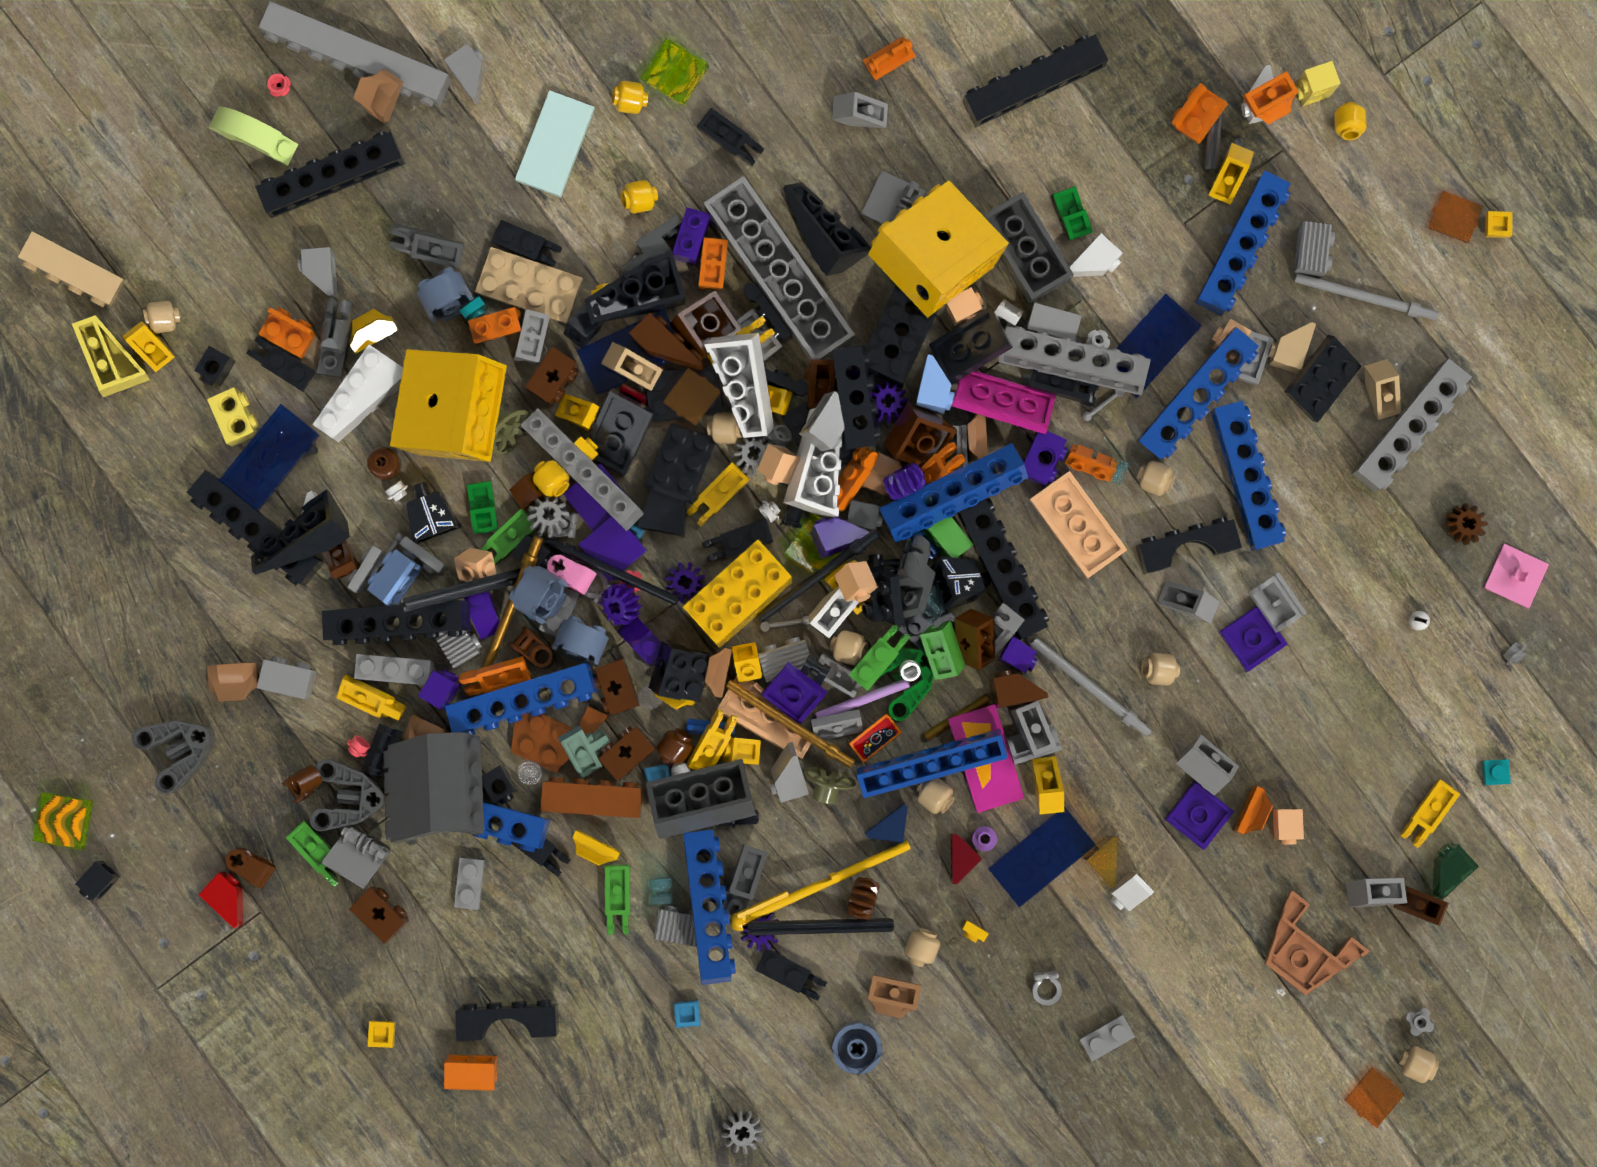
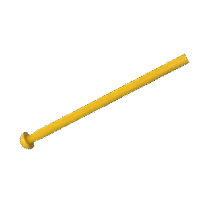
M906 840L838 872H832L825 879L811 883L789 894L786 890L740 912L734 913L730 918V926L735 931H743L742 926L748 924V922L759 919L911 849L910 845Z

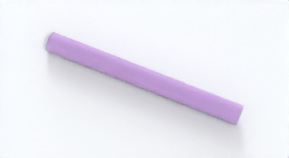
M902 679L816 712V717L840 714L910 687L909 681Z

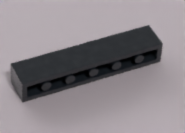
M1096 34L1090 37L1084 35L1069 47L1066 45L1060 46L1053 51L1054 54L1046 58L1044 55L1039 56L1031 62V65L1024 68L1022 65L1018 66L1003 78L1001 76L994 77L988 81V85L982 88L975 86L966 92L967 95L964 96L963 103L975 128L1104 68L1108 58Z

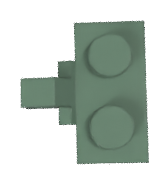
M577 726L558 737L580 778H584L602 767L596 755L600 752V748L610 743L603 729L593 734L588 733L585 735L582 728Z

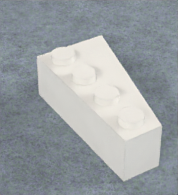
M759 333L711 338L704 346L707 353L709 352L711 355L713 367L716 373L719 374L723 384L722 388L730 400L731 409L743 437L767 436L774 429Z
M368 345L313 425L337 442H340L371 412L373 413L383 401L398 391L403 367L371 345Z
M815 408L809 410V414H808V417H807V421H808V419L810 418V416L812 415V413H813V411L815 410ZM802 436L797 453L800 460L788 484L783 503L825 518L839 516L837 496L840 494L838 472L841 470L839 450L842 447V440L835 449L821 451Z

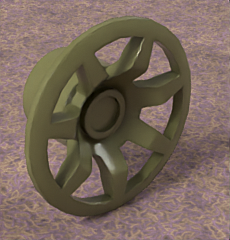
M520 409L508 414L505 410H499L493 452L495 454L504 455L517 447L514 438L515 434L527 436L528 433L519 427L531 415L528 411ZM520 415H526V417L520 419ZM506 440H508L510 447L503 450L507 445ZM496 442H500V443L498 444L497 449H496L495 443H496Z
M809 767L803 770L804 777L815 783L813 799L825 804H835L839 790L852 789L855 787L856 782L853 778L840 772L842 777L836 779L839 774L838 771H832L830 776H827L826 771L822 767Z

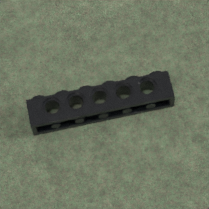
M385 131L379 132L371 140L366 142L357 141L351 144V148L343 151H332L324 159L310 160L302 168H291L284 171L282 176L277 178L269 177L262 180L261 184L255 186L266 214L272 219L404 165L405 161L395 137L391 131L388 133ZM372 151H380L378 158L369 159ZM350 160H358L354 168H347ZM330 168H334V175L326 178L325 172ZM311 177L313 179L311 185L303 187V180ZM283 187H290L287 195L280 196V191Z
M204 470L186 492L192 497L190 502L201 510L204 507L211 512L209 515L211 519L219 525L224 522L230 527L228 532L238 540L241 538L245 539L249 543L247 547L254 553L271 536L278 537L283 532L280 527L207 470ZM219 493L221 501L218 505L213 506L211 499L215 494ZM238 508L240 516L237 520L232 521L230 514L232 510ZM258 524V533L255 536H251L249 534L250 526ZM314 555L297 561L292 567L284 565L275 568V570L281 568L287 573L285 578L295 586L298 583L306 586L324 563Z
M987 498L957 514L971 542L974 544L973 547L986 573L990 576L991 584L1001 604L1004 603L1019 616H1021L1019 613L1020 605L1027 604L1031 607L1032 613L1030 617L1021 616L1024 621L1015 632L1018 639L1022 640L1047 628L1046 622L1049 621V617L1044 608L1039 609L1036 602L1039 599L1033 586H1028L1025 580L1028 577L1027 572L1022 564H1017L1014 557L1017 555V552L1012 542L1007 543L1003 535L1006 533L1005 527L1001 520L996 521L993 514L996 511L991 499ZM983 516L987 518L989 526L986 529L979 528L976 525L977 517ZM994 538L998 540L999 549L997 551L988 549L986 545L988 539ZM1000 560H1005L1010 564V571L1008 573H1002L998 570L997 564ZM1016 582L1020 585L1021 592L1019 595H1012L1009 592V583Z
M455 600L407 613L400 609V605L322 611L323 640L332 641V645H347V640H355V644L370 643V638H378V642H391L393 637L401 636V640H416V635H424V639L439 638V633H447V637L463 636L462 632L471 631L470 601ZM442 614H444L446 617V621L443 626H441L439 621L440 616ZM419 616L422 617V625L420 627L416 624ZM396 618L399 619V626L397 629H395L393 625L394 620ZM375 620L376 628L372 631L371 622ZM352 621L353 630L349 632L348 624Z

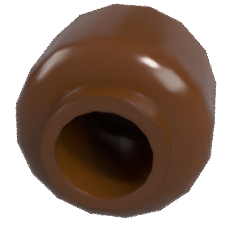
M380 447L370 453L367 466L370 473L376 478L391 480L400 472L401 459L390 448Z
M680 728L666 731L657 746V751L661 755L660 760L669 766L685 763L694 747L691 735Z

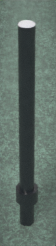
M874 529L860 540L858 538L849 544L850 547L760 612L758 614L759 619L762 622L766 621L853 556L862 554L866 551L867 546L880 537L879 533Z
M547 538L545 541V546L560 552L562 556L570 560L573 558L672 605L676 606L679 601V596L577 550L576 546L568 542L564 544L553 538Z

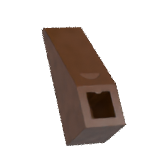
M649 313L629 332L631 338L648 355L697 370L703 369V365L700 362L703 358L693 348L689 351L683 345L685 343L684 339L677 332L671 334L666 329L668 324L659 315L654 317Z

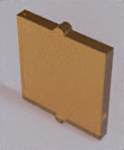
M1442 191L1437 206L1433 208L1434 214L1428 229L1468 244L1474 228L1478 226L1477 220L1483 206Z
M688 368L663 403L677 412L678 417L682 416L696 426L721 391L707 382L706 377L702 378Z
M1371 1067L1344 1101L1358 1112L1357 1115L1359 1117H1364L1374 1127L1378 1128L1404 1094L1391 1084V1079L1384 1078Z

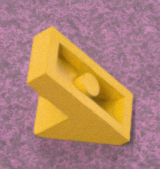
M143 321L123 335L124 340L155 372L175 358L160 337L154 334Z
M565 394L555 416L589 431L599 412V406Z

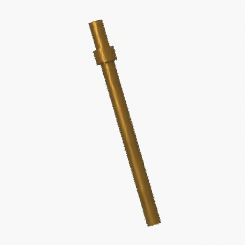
M539 536L533 537L528 552L524 553L521 563L523 565L513 589L517 587L522 579V573L525 568L536 566L538 561L537 554L543 538ZM510 599L507 602L481 668L493 665L515 611L513 601Z
M730 680L727 684V689L825 752L824 755L831 760L834 758L849 769L855 762L854 759L839 750L840 747L832 742L829 744L733 680Z

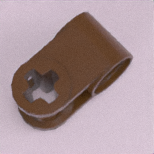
M524 625L520 635L514 642L511 641L508 645L535 666L541 669L552 667L556 661L554 651ZM541 651H547L549 654L548 661L540 664L537 659L538 654Z
M309 765L289 776L288 779L282 782V785L284 787L287 786L294 797L293 802L297 804L314 793V790L322 783V778L319 771L313 765Z
M246 848L230 851L225 859L226 865L231 871L260 889L265 887L276 869L274 864ZM241 854V860L244 863L237 865V859L235 858V856Z

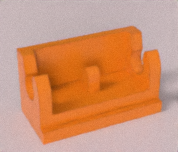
M703 239L699 291L714 289L716 292H721V289H723L728 240Z
M448 1054L444 1062V1089L494 1091L495 1082H497L498 1056Z

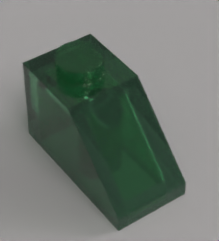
M1445 844L1438 850L1437 853L1439 855L1434 859L1433 896L1443 900L1479 867L1459 844Z

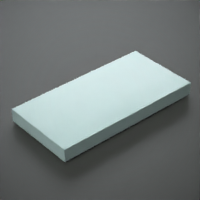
M549 90L516 175V182L561 198L594 114L595 107Z

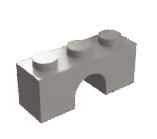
M356 654L354 679L425 685L435 668V661Z

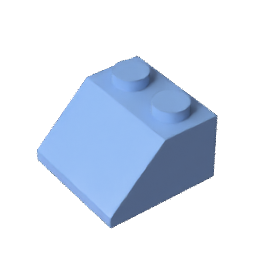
M928 354L916 406L925 408L933 414L943 416L945 410H950L954 392H950L951 383L933 355Z
M395 549L393 553L390 551L382 562L384 566L380 572H375L368 581L370 586L367 589L389 606L398 605L423 570L422 566Z

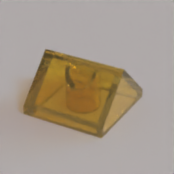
M1106 835L1083 855L1081 859L1104 885L1115 888L1118 837Z

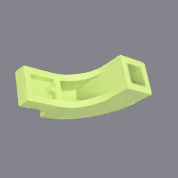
M218 107L208 127L225 138L253 147L286 166L289 165L298 146L297 143L285 137L280 131L227 107Z

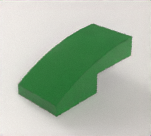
M1076 186L1051 194L1069 240L1093 232Z
M492 480L467 484L473 533L498 531Z

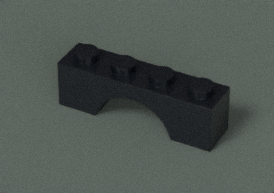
M1226 517L1212 520L1213 525L1203 527L1202 523L1188 527L1189 531L1180 533L1179 529L1164 533L1165 538L1156 540L1155 536L1141 539L1142 544L1137 545L1136 550L1143 575L1171 567L1175 551L1185 543L1201 544L1209 549L1214 556L1242 548L1234 519L1227 521Z
M537 1000L536 1005H527V1001H513L512 1006H502V1002H489L487 1007H477V1003L462 1004V1008L455 1011L456 1041L482 1040L490 1025L500 1019H513L522 1023L527 1028L531 1038L556 1037L559 1034L558 1003L552 1004L551 1000Z

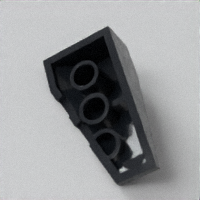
M803 183L788 184L783 187L812 258L826 276L843 273L868 255L871 247L854 227L849 229L840 222L841 216L836 212L833 214L825 209L823 201Z
M668 252L647 258L642 264L631 271L629 270L622 277L598 290L584 301L590 322L595 324L685 305L686 296L673 252Z
M327 489L308 501L301 508L304 512L294 521L289 519L285 523L286 527L278 537L271 536L251 556L252 572L255 575L329 551L335 546L344 543L350 537L348 521Z

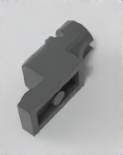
M677 215L636 241L641 253H636L627 263L622 265L625 272L631 271L649 257L672 252L664 240L667 238L672 240L678 236L682 222Z
M394 223L391 234L403 237L405 240L393 237L392 241H389L390 248L410 253L412 258L456 268L460 267L464 247L463 242L442 238L443 235Z
M327 298L319 343L321 353L317 373L343 378L349 339L352 332L349 329L352 303L345 300L341 301L340 313L342 318L340 319L337 317L339 303L334 298Z
M914 536L913 542L910 538L905 539L902 550L903 554L900 556L897 575H899L900 588L905 592L902 601L903 616L905 618L924 614L936 574L927 565L930 543L922 536Z
M743 844L736 867H733L725 889L726 900H722L723 910L728 909V913H730L734 904L738 906L735 907L733 914L747 908L749 900H753L768 852Z

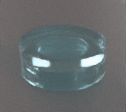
M1119 461L1112 478V483L1121 486L1129 466L1128 462Z

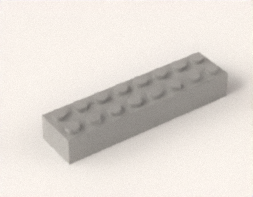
M744 176L703 203L706 213L710 214L715 226L725 240H728L729 246L810 361L811 359H827L833 355L832 350L843 348L854 341V332Z

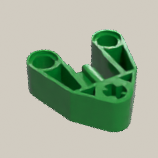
M901 648L898 651L897 657L882 673L884 675L887 672H891L908 659L915 661L920 668L919 676L922 680L889 704L888 714L895 721L907 719L931 689L934 676L931 668L929 669L927 666L921 667L920 662L923 660L920 658L924 656L927 659V655L921 650ZM900 671L892 676L894 682L903 679ZM896 703H901L905 706L906 713L903 717H897L893 714L892 708Z

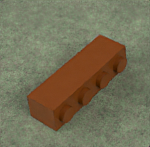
M549 777V781H543L540 810L542 812L641 818L643 788H638V783L623 782V786H613V781L598 780V785L588 784L589 779L574 778V783H564V778Z

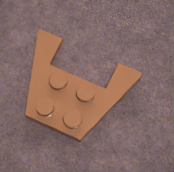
M1290 890L1264 964L1302 994L1307 995L1331 979L1333 975L1347 968L1360 957L1368 954L1369 950L1349 936L1335 956L1329 953L1295 926L1310 904L1293 890Z

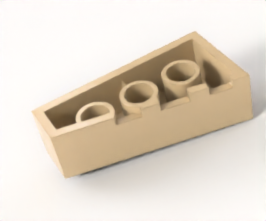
M33 231L18 256L23 261L22 266L34 272L38 269L46 273L44 277L57 284L59 281L68 284V290L80 296L82 292L91 296L90 301L101 307H104L105 304L112 306L124 283V280L117 275Z

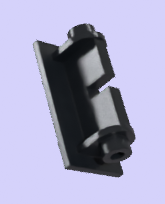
M379 724L362 770L371 775L384 778V773L388 772V770L383 769V752L388 750V745L399 742L402 731Z

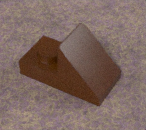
M811 359L803 377L808 382L806 405L808 408H816L824 394L834 391L835 367L833 359Z
M347 539L344 543L324 552L329 571L334 579L342 578L352 573L355 569L358 570L360 567Z
M1405 886L1407 903L1394 904L1393 908L1425 922L1440 926L1449 903Z

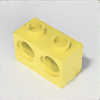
M1333 61L1304 70L1296 81L1295 86L1299 92L1295 97L1298 101H1301L1302 107L1329 98L1341 84Z
M233 387L207 399L226 444L233 447L259 435L256 429L259 427L255 415H250L247 406L250 404L244 392H240ZM234 399V409L227 411L226 403ZM244 421L245 429L241 433H236L235 427L237 423Z

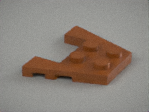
M521 695L517 700V704L521 709L527 705V697L525 695ZM587 706L579 726L585 735L588 733L593 734L609 715ZM531 713L523 715V720L514 723L511 753L557 773L569 760L558 737L574 728L545 714L534 717L531 716Z

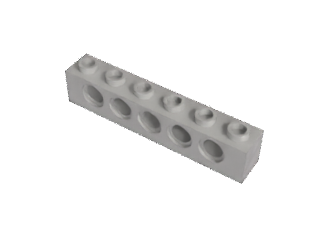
M1019 326L1006 327L1005 332L1013 348L999 356V363L1030 370L1035 369L1038 372L1142 396L1151 359H1147L1140 354H1125L1114 348H1099L1092 343L1082 344L1074 342L1066 337H1052L1045 332L1034 333L1026 331ZM1029 345L1033 349L1024 350L1022 346ZM1054 351L1056 355L1050 356L1047 355L1045 352ZM1077 356L1080 360L1072 361L1069 357ZM1101 362L1104 366L1097 367L1093 363ZM1124 367L1128 372H1120L1117 368Z
M1450 359L1442 362L1353 471L1352 475L1373 492L1381 488L1385 490L1394 480L1391 477L1396 470L1400 472L1409 462L1406 457L1411 451L1415 453L1423 445L1424 441L1422 438L1426 433L1431 434L1439 425L1437 419L1441 414L1446 415L1455 405L1452 403L1457 395L1461 397L1470 386L1467 382L1472 376ZM1440 384L1448 388L1447 396L1440 392ZM1425 403L1432 405V414H1428L1424 410ZM1410 421H1413L1417 424V433H1414L1409 429ZM1395 440H1399L1403 444L1402 452L1394 448L1393 443ZM1380 458L1388 463L1386 471L1380 469L1378 465Z
M538 408L520 425L626 531L644 514Z

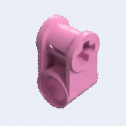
M562 555L551 557L547 564L548 571L565 580L569 588L582 595L586 594L596 576V573L579 563L577 564ZM563 564L565 569L563 571L558 570L557 572L555 566H561Z

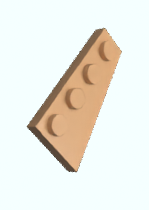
M736 676L734 682L785 714L761 695L764 689L757 682L755 683L753 680L738 682ZM730 690L727 691L717 708L723 710V715L727 718L731 714L736 715L737 724L783 750L788 743L793 742L797 757L800 760L803 759L811 745L810 742Z

